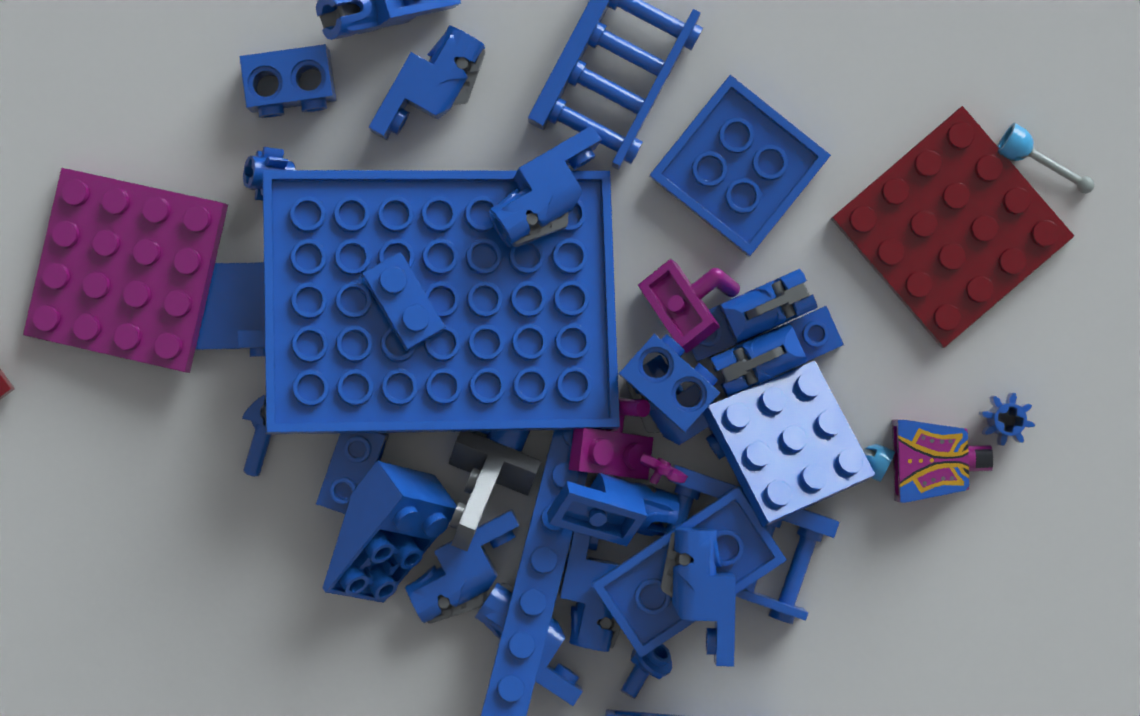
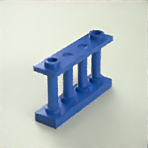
M590 0L528 116V123L544 130L548 121L553 124L559 121L578 132L593 125L602 139L600 144L617 152L612 161V167L619 170L624 161L632 164L643 141L636 137L684 47L689 50L693 49L703 30V27L696 24L701 12L693 9L686 23L642 0ZM618 7L676 37L677 40L666 61L607 31V25L601 23L608 8L616 10ZM588 45L593 48L599 45L656 75L657 78L646 99L587 69V63L581 61ZM568 83L573 86L579 83L636 113L637 116L626 137L567 107V101L561 99Z
M673 464L672 467L682 471L688 478L685 483H678L668 479V481L676 484L674 492L678 493L677 496L680 503L676 525L667 523L666 528H668V532L687 520L694 499L699 500L701 493L718 499L735 488L736 485ZM739 487V489L741 490V492L743 493V495H744L745 498L747 499V497H746V495H745V493H744L742 487ZM806 509L765 526L771 537H773L775 528L781 527L782 521L799 526L796 534L800 535L779 599L755 592L754 589L757 581L736 594L738 598L770 608L768 616L789 624H793L795 617L806 621L809 612L804 608L795 606L812 553L816 542H821L823 535L835 537L840 523L835 519Z

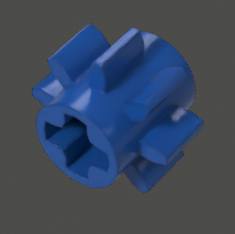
M263 147L262 151L256 152V156L250 155L247 158L243 170V183L246 188L255 190V200L263 201V170H295L294 163L283 158V149Z
M1009 393L1006 397V403H1002L997 396L989 397L993 407L989 411H981L978 414L983 418H987L988 426L983 429L982 434H998L997 445L1000 446L1006 444L1008 436H1012L1018 443H1023L1024 438L1021 432L1025 427H1035L1032 421H1027L1025 413L1031 409L1032 405L1023 404L1019 406L1015 404L1017 399L1016 393ZM1009 410V415L1015 417V424L1007 425L1004 431V423L998 421L999 413H1007Z

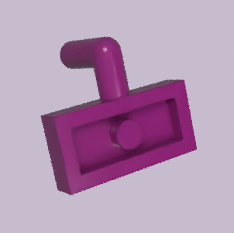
M669 259L638 284V287L672 338L685 350V353L691 351L720 328V325L702 298L714 288L720 290L727 297H735L740 291V285L719 268L710 269L691 284L679 265L672 259Z
M619 398L620 427L618 429H606V431L591 428L574 429L569 470L648 480L650 468L643 466L640 463V458L643 452L649 455L652 454L654 437L623 433L625 416L646 417L650 412L649 402L642 399Z

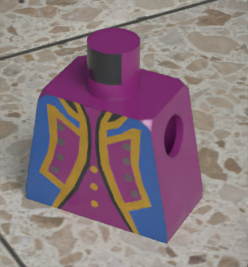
M901 419L892 420L893 451H895L893 457L894 501L907 503L969 490L970 486L969 472L992 471L993 469L992 446H968V431L965 428Z

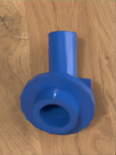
M661 644L642 658L634 649L631 653L630 661L635 666L622 686L621 691L635 699L649 674L657 679L668 675L673 668L668 648Z

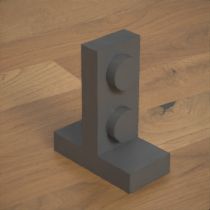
M460 432L448 464L471 473L464 492L471 494L467 504L459 502L449 526L457 530L451 545L468 551L496 483L528 496L542 461L472 432Z

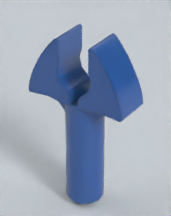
M266 395L254 401L242 416V419L250 420L255 428L243 469L245 474L253 477L260 475L272 435H266L265 418L262 415V409L266 403Z

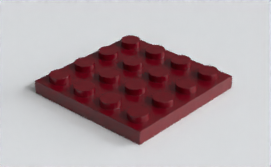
M963 106L830 218L941 348H945L1074 237V234L1012 162L997 153L1000 148Z

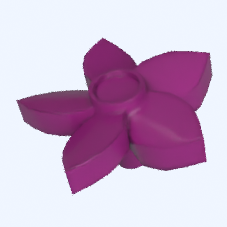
M643 452L640 458V463L643 466L655 470L649 481L655 485L658 484L662 475L678 483H685L688 478L686 474L672 467L671 463L660 457L656 459Z

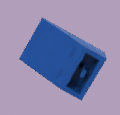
M377 461L351 494L322 587L325 593L382 603L395 593L404 577L422 560L423 554L436 538L448 528L457 507L454 500L434 474Z

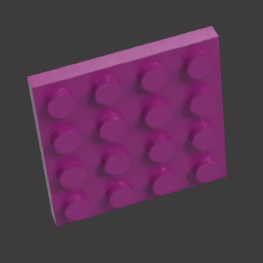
M61 168L23 335L190 373L228 204Z

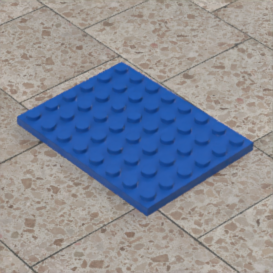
M263 170L266 435L574 430L579 428L618 429L620 427L610 171H571L583 192L573 210L568 213V226L565 229L521 246L507 247L495 230L488 212L490 208L500 203L515 188L521 191L514 180L517 171ZM399 252L404 256L446 327L442 332L407 352L362 278L363 272Z

